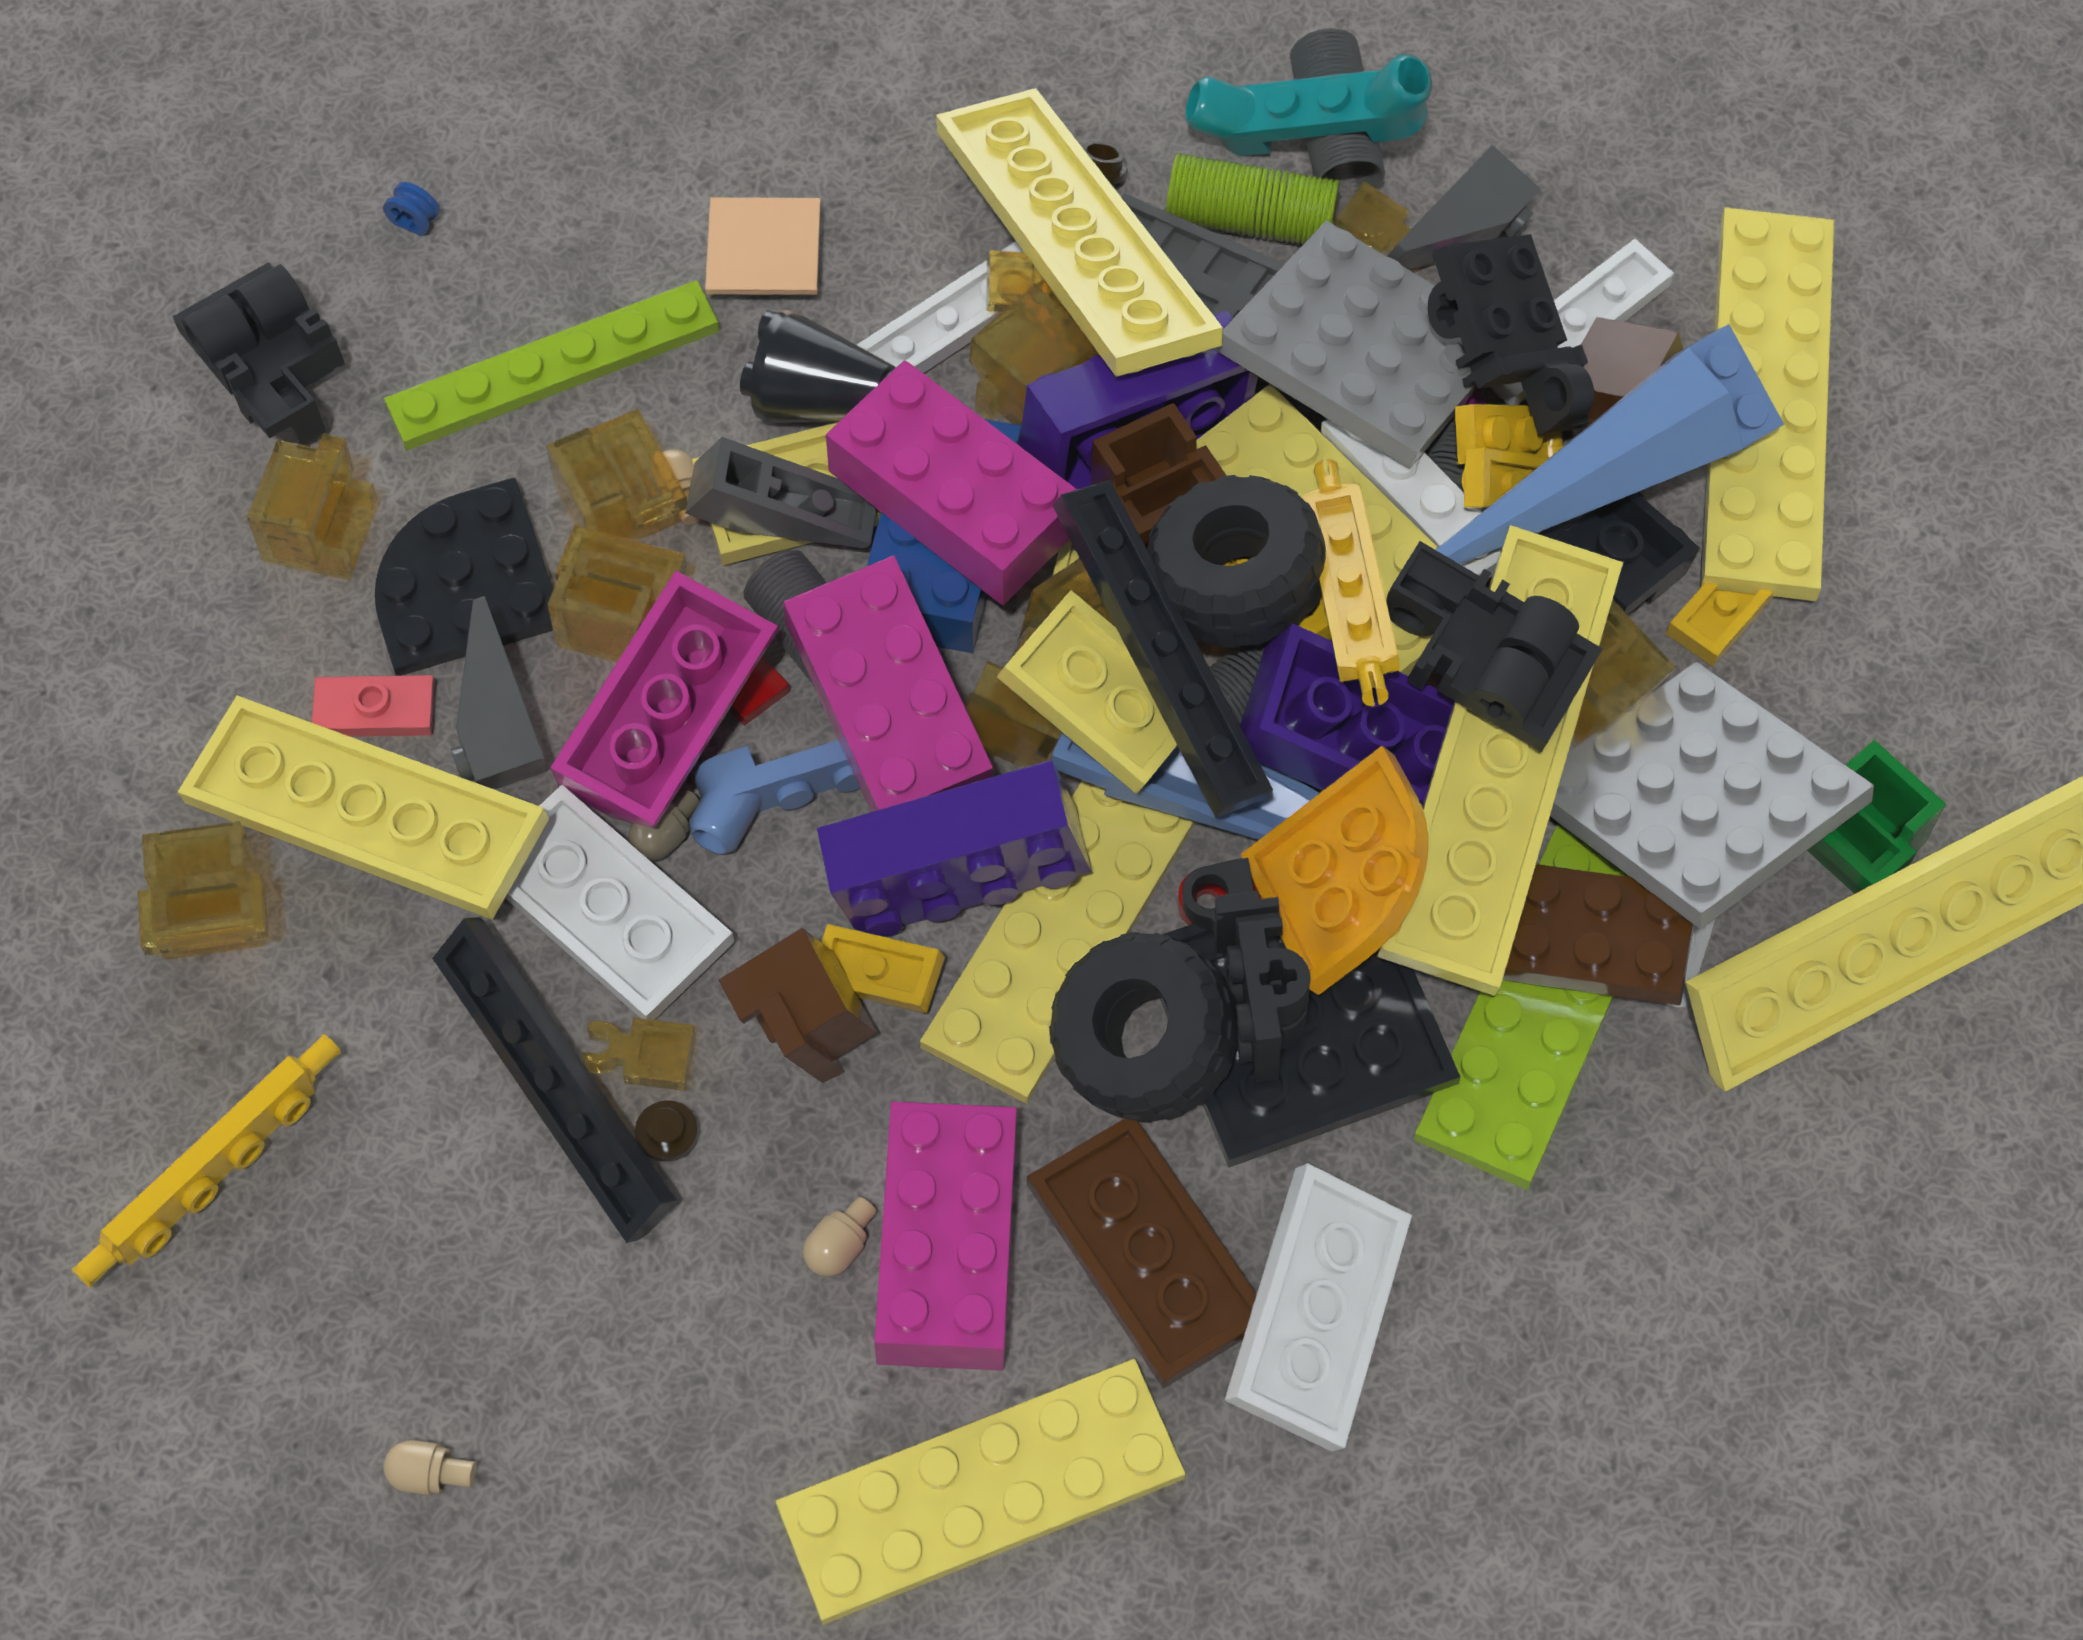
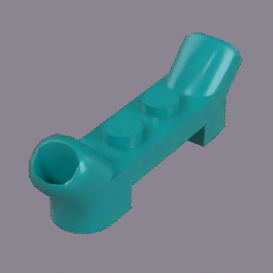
M1399 54L1381 70L1242 86L1205 76L1196 81L1189 92L1185 107V119L1190 129L1219 138L1228 151L1238 156L1269 154L1271 141L1364 131L1368 133L1373 143L1401 140L1418 132L1426 121L1428 115L1426 101L1429 99L1432 90V75L1428 66L1418 57L1410 54Z

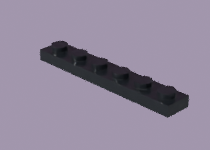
M1108 480L1061 494L1054 503L1053 508L1214 816L1218 817L1264 800L1273 791V788L1179 609L1168 599L1158 570L1112 482Z
M481 917L463 918L434 955L433 961L625 1242L638 1241L653 1229L677 1199Z

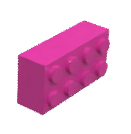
M906 360L898 365L826 434L828 469L830 473L1002 606L1070 540L1053 505L1061 494L1077 489Z
M894 555L783 601L785 624L871 812L992 777V764Z
M891 1101L874 1339L876 1365L1004 1371L1016 1146V1107Z

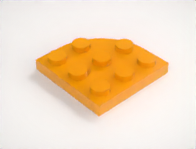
M1383 745L1240 854L1242 858H1249L1251 877L1262 899L1278 897L1280 905L1279 914L1283 924V932L1280 936L1286 948L1300 955L1306 962L1310 972L1309 989L1317 995H1320L1368 959L1399 931L1403 920L1417 897L1423 881L1428 857V829L1424 811L1395 755Z

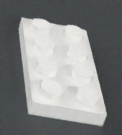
M561 785L539 805L545 809L549 821L505 898L636 1015L650 1025L734 943L733 932L566 787Z
M1309 1163L1295 1168L1224 1401L1331 1452L1345 1449L1412 1215Z

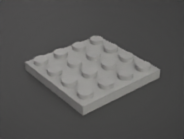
M1327 220L1222 330V346L1214 348L1219 353L1409 469L1455 416V406L1464 405L1477 390V385L1464 387L1462 381L1464 377L1472 373L1471 368H1458L1456 363L1458 358L1466 354L1461 338H1442L1431 326L1427 306L1430 292L1435 285L1403 267L1395 259L1383 255L1355 238L1348 231L1338 228Z
M1695 662L1568 752L1550 816L1699 929H1702L1871 803L1874 785L1704 666Z

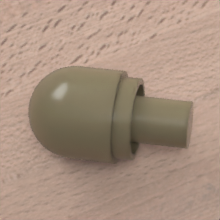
M683 789L671 801L655 828L632 823L628 833L629 843L650 861L665 858L686 838V833L690 829L687 819L696 810L700 803L699 799L688 789Z

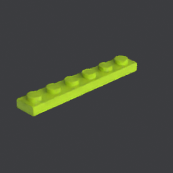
M695 280L384 398V401L405 450L408 451L720 332L719 322L698 281Z

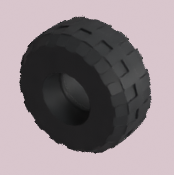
M1228 475L1221 476L1220 479L1208 483L1204 481L1191 487L1189 492L1182 497L1178 496L1164 510L1159 520L1154 523L1149 534L1147 551L1158 570L1168 599L1179 609L1194 640L1202 644H1213L1224 648H1239V646L1254 644V646L1267 643L1270 639L1282 633L1292 623L1299 625L1300 621L1309 612L1313 611L1320 600L1321 586L1319 578L1324 570L1326 559L1324 537L1316 514L1310 504L1305 502L1298 495V492L1286 485L1249 475V477ZM1253 557L1245 563L1231 566L1222 565L1230 559Z
M1139 932L1121 934L1117 938L1103 941L1089 949L1090 951L1078 962H1075L1066 973L1059 991H1056L1051 1007L1050 1044H1052L1056 1058L1055 1062L1062 1076L1073 1086L1072 1089L1090 1104L1110 1115L1145 1123L1165 1119L1172 1120L1185 1115L1186 1112L1198 1105L1201 1106L1214 1094L1213 1092L1223 1079H1226L1233 1065L1232 1062L1237 1046H1239L1236 1016L1237 1002L1226 983L1227 979L1209 959L1195 948L1173 937L1155 932L1154 934ZM1159 997L1165 998L1169 1018L1163 1037L1146 1054L1126 1058L1123 1052L1121 1036L1124 1023L1132 1010L1144 1001Z

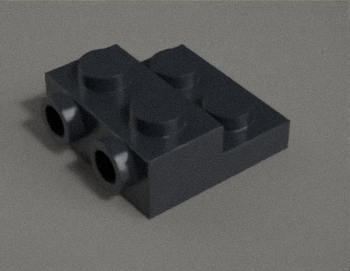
M1640 492L1552 526L1540 533L1542 536L1623 562L1609 610L1619 620L1624 618L1643 601L1653 602L1685 576L1700 549L1681 528L1671 523L1646 501Z

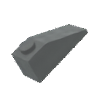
M1491 145L1397 243L1387 257L1395 259L1409 270L1434 263L1432 254L1445 245L1496 239L1503 231L1509 237H1512L1534 214L1526 206L1541 189L1496 147Z
M721 437L694 463L685 514L736 532L867 548L871 544L876 507L838 478Z
M485 596L473 600L456 722L460 746L450 750L461 778L473 779L475 783L495 790L547 771L543 752Z

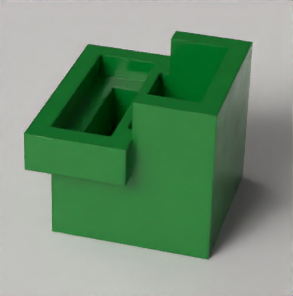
M1875 739L1846 764L1847 767L1874 785L1872 802L1807 850L1854 894L1906 868L1913 861L1917 851L1927 842L1946 806V803Z

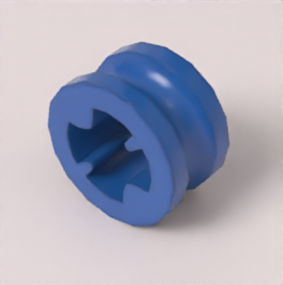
M409 182L398 183L393 192L394 197L388 198L383 206L384 214L394 225L419 236L425 235L430 226L428 220H435L440 212L439 204L434 197L421 187Z

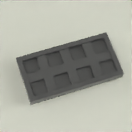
M1126 193L1121 197L1213 315L1227 310L1230 316L1234 318L1285 265L1280 261Z

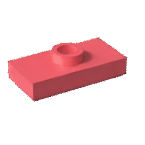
M433 675L315 677L312 723L349 737L432 736L435 697Z

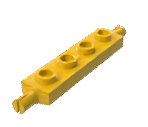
M1326 459L1329 476H1326L1323 460H1321L1314 466L1318 489L1303 495L1302 499L1308 502L1314 510L1325 541L1326 559L1319 580L1340 682L1359 679L1362 700L1368 706H1375L1372 688L1375 687L1378 703L1382 705L1389 696L1383 674L1400 671L1401 669L1360 484H1341L1339 466L1332 459Z
M322 1034L298 1059L293 1056H287L100 1231V1238L98 1240L100 1244L75 1267H72V1272L90 1289L116 1262L121 1264L126 1262L131 1266L140 1256L149 1258L159 1252L170 1239V1228L188 1211L191 1214H195L207 1207L218 1192L217 1184L234 1168L242 1170L250 1166L262 1153L265 1146L264 1140L279 1125L290 1126L305 1114L311 1103L309 1097L315 1093L313 1088V1082L316 1080L315 1076L337 1055L341 1054L339 1047L327 1035Z

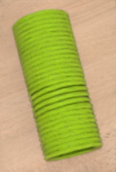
M1179 152L1175 156L1165 211L1205 229H1215V231L1220 229L1221 232L1226 231V233L1231 232L1232 234L1236 232L1237 235L1241 233L1243 236L1247 234L1248 237H1252L1255 234L1257 238L1260 236L1263 239L1268 237L1270 241L1275 238L1276 241L1280 240V242H1283L1285 240L1286 243L1291 242V244L1296 242L1297 245L1301 243L1303 246L1326 220L1333 223L1340 181L1338 178L1336 180H1333V178L1328 179L1327 177L1323 179L1322 176L1317 177L1315 175L1312 177L1311 174L1308 176L1305 173L1301 175L1300 172L1296 174L1294 171L1289 173L1288 178L1287 170L1282 174V171L1278 169L1275 175L1274 168L1269 171L1267 167L1263 169L1262 166L1259 168L1256 165L1252 167L1251 164L1248 166L1245 163L1241 165L1240 162L1237 164L1234 161L1230 163L1229 160L1227 162L1224 160L1219 161V159L1214 160L1213 158L1209 160L1208 157L1203 158L1200 156L1198 158L1197 155L1193 157L1191 154L1187 156L1186 153L1182 155ZM1262 207H1263V216H1262V224H1261V215H1262Z

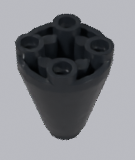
M787 309L780 312L766 310L759 322V344L754 362H748L744 366L740 377V392L744 396L751 397V406L755 416L764 421L772 423L837 422L844 418L895 369V366L795 311Z

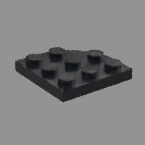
M516 477L461 492L432 504L412 518L397 533L388 546L376 577L375 607L396 676L406 675L466 657L473 600L485 596L503 646L565 627Z

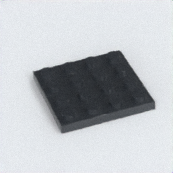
M1193 923L1163 934L1195 948L1209 959L1227 979V969H1229L1228 957L1217 959L1214 932L1212 930L1199 927ZM1277 936L1278 947L1286 948L1281 936ZM1378 949L1368 959L1320 995L1309 989L1307 1027L1299 1042L1290 1048L1281 1050L1279 1080L1255 1083L1252 1063L1240 1064L1238 1049H1236L1232 1062L1233 1065L1226 1079H1223L1213 1092L1214 1094L1203 1103L1228 1168L1459 1084L1460 1074L1414 969L1377 957ZM1159 997L1166 1016L1169 1018L1167 1002L1165 998Z

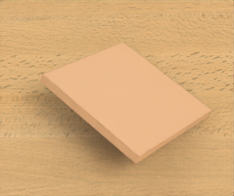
M710 197L706 294L817 295L820 198Z

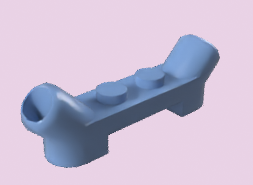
M839 740L756 766L749 747L745 746L714 756L696 768L693 778L701 796V801L691 816L688 826L695 841L703 848L720 855L732 853L738 848L757 812L780 806L783 810L797 809L808 804L815 794L834 788L839 792H850L859 789L860 786Z

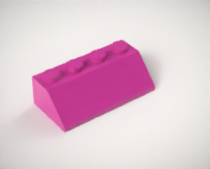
M675 570L550 767L558 787L563 785L580 801L611 818L655 828L778 632V626Z

